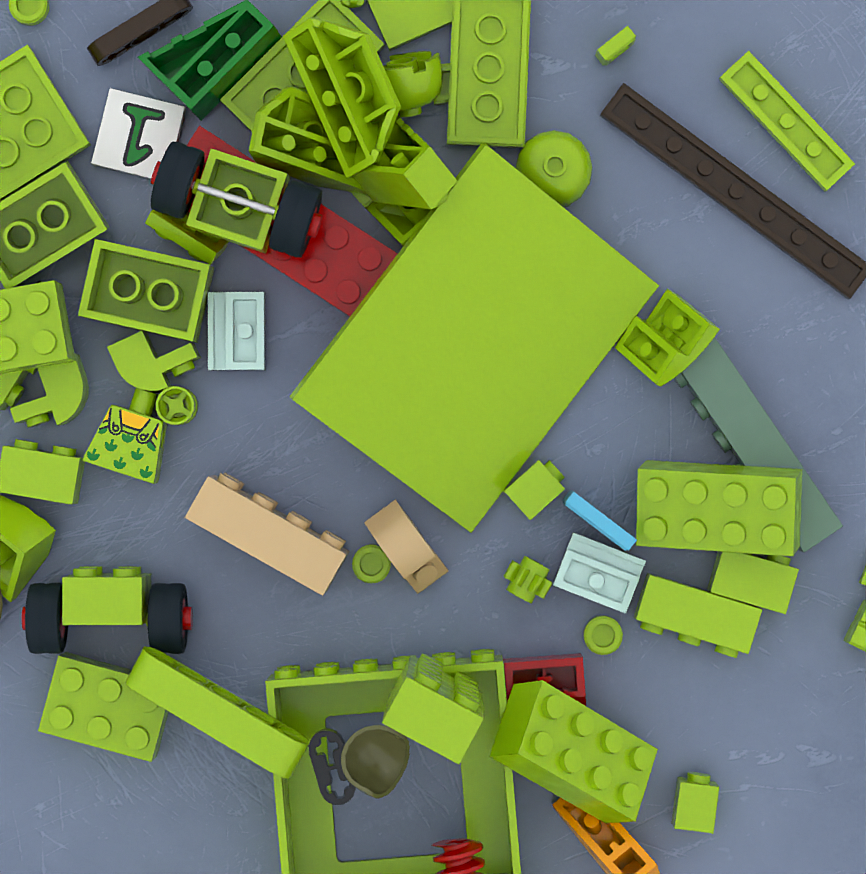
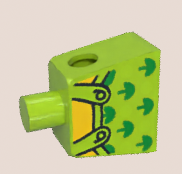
M135 388L129 409L112 404L91 441L83 461L152 484L158 483L167 423L151 416L158 394Z

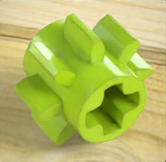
M527 556L523 557L520 564L512 560L504 574V578L510 580L506 590L531 604L536 595L544 599L553 584L552 581L546 579L550 569Z

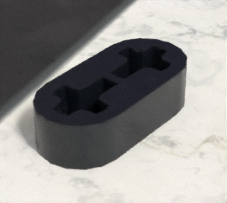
M328 728L321 729L313 735L309 743V755L323 798L328 803L343 805L354 796L356 787L349 782V786L344 789L343 796H338L336 791H329L327 789V786L332 784L333 779L330 770L337 769L339 779L341 781L348 780L341 766V755L345 741L340 733ZM322 737H327L329 742H337L338 747L333 750L335 763L328 764L325 753H317L316 747L321 745Z

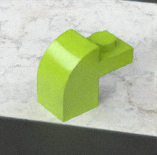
M140 331L107 346L122 378L138 389L160 392L172 386L166 374L172 372L174 377L185 374L195 369L193 362L201 358L194 343L186 344L158 357L149 335L145 331Z
M74 353L75 361L37 368L46 396L11 407L10 411L15 423L26 422L28 428L50 421L48 414L53 413L56 425H65L82 412L88 399L89 384L79 354Z

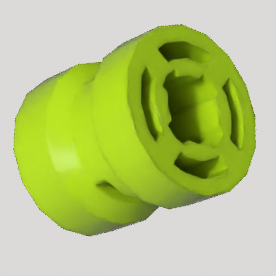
M171 386L164 389L158 395L156 411L165 423L184 425L195 418L198 412V401L189 389Z

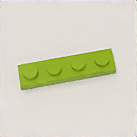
M749 50L719 78L721 83L824 192L855 165L850 157Z

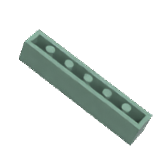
M714 337L704 351L673 379L680 388L687 385L695 397L690 401L694 410L703 421L707 418L710 419L717 431L712 433L714 439L724 453L729 450L732 451L739 462L736 465L802 469L800 547L798 550L805 553L842 528L843 525Z

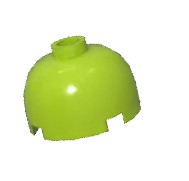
M417 51L389 56L390 61L383 65L401 105L399 116L412 117L421 114V107L431 103L437 97L443 79L440 53L432 56L431 51Z
M556 130L538 133L526 141L525 147L518 153L515 167L562 207H567L582 197L590 184L593 170L590 154L583 143L569 133Z

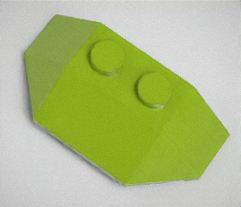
M311 17L283 35L345 177L348 179L380 161L401 105L369 34L320 18Z
M286 87L256 112L249 153L257 164L287 173L290 177L318 187L367 194L354 177L346 179L308 93L293 87Z

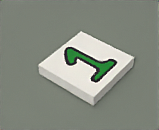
M110 88L91 164L151 179L156 163L162 161L170 143L179 141L186 107Z

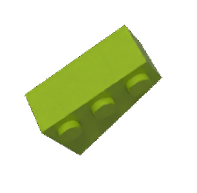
M399 116L396 118L380 161L354 176L374 202L431 210L439 207L448 199L449 191L458 182L433 149L408 124H405Z

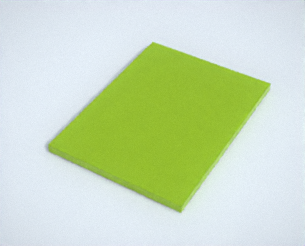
M481 143L456 176L458 182L449 191L448 199L439 207L430 210L289 396L293 401L470 533L482 520L630 325L634 317L637 316L659 287L656 282L484 143Z

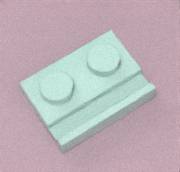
M208 292V370H265V292Z
M573 532L553 586L626 613L646 560Z

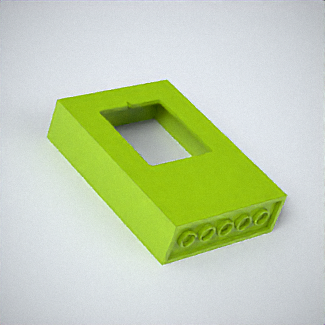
M494 649L472 650L471 657L456 658L455 652L434 653L432 658L443 664V672L452 677H455L457 672L468 676L478 682V691L482 692L484 720L461 761L467 839L476 840L483 844L482 851L474 854V856L483 858L485 865L476 872L483 874H521L513 771L489 757L507 705L502 655H495ZM411 655L393 657L392 664L378 665L377 658L355 660L353 667L339 668V662L317 663L316 667H313L314 670L301 671L300 665L279 666L277 670H274V674H271L265 681L268 715L296 730L310 742L316 732L326 729V718L329 716L385 712L389 695ZM322 737L321 745L316 747L317 753L324 752L329 764L327 737ZM309 745L291 779L273 774L281 874H435L445 869V864L433 862V857L440 854L339 861L336 851L333 804L328 803L320 792L309 755ZM331 784L327 786L329 791H331Z

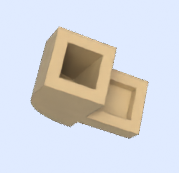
M396 499L364 522L383 552L417 594L449 571Z

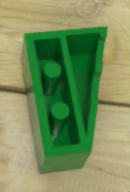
M248 0L203 22V26L184 36L180 34L170 39L171 43L151 53L147 51L138 56L140 61L200 121L219 104L220 99L282 38L275 26Z

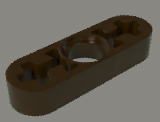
M159 0L93 41L87 47V50L97 66L107 64L187 15L193 9V6L189 0Z

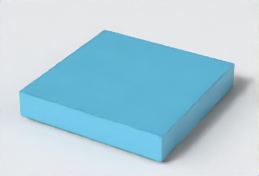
M570 490L562 500L565 506L623 550L629 551L637 541L632 535L574 491Z

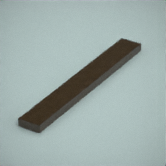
M625 83L621 85L601 112L600 116L848 300L851 299L866 279V262Z

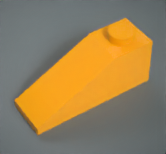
M559 798L552 804L556 812L606 874H660L655 861L620 822L604 823L562 798Z

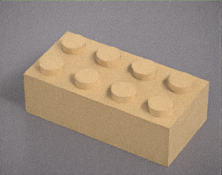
M225 472L224 474L220 473L219 477L216 475L208 476L185 518L323 596L328 591L350 552L343 547L346 541L328 530L323 531L322 535L309 528L312 521L294 511L289 512L288 515L275 509L278 502L261 492H255L253 496L241 490L244 483Z

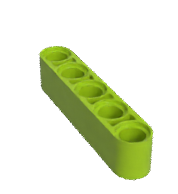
M143 647L125 682L129 688L282 778L291 779L310 743L305 736L169 655L152 647Z

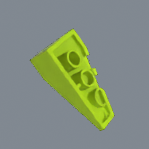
M0 495V591L3 597L12 602L48 557L56 530L44 518L39 517L28 507Z

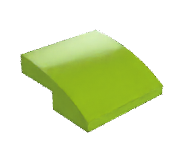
M667 288L647 320L635 316L614 348L651 381L661 387L685 370L704 351L720 329L680 295Z

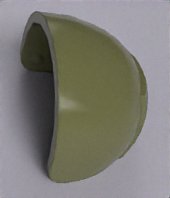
M372 725L358 730L347 740L342 751L341 766L345 777L353 786L368 796L376 799L387 796L396 787L407 767L410 755L409 741L405 735L387 726Z

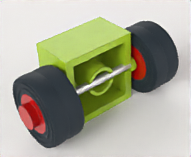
M173 141L170 143L162 161L156 163L152 174L151 209L183 219L192 204L186 226L190 229L265 254L269 246L275 251L284 252L294 257H302L310 238H316L323 215L318 213L322 201V190L313 186H307L298 181H290L291 178L287 173L214 149L210 150L202 174L204 151Z
M79 566V568H73V574L62 577V584H31L27 593L26 607L22 609V629L26 633L29 652L34 654L63 653L67 642L69 625H143L145 623L148 626L150 647L163 653L181 654L186 649L188 630H192L193 609L188 607L185 584L155 583L151 586V573H141V566H118V568H113V573H103V566Z

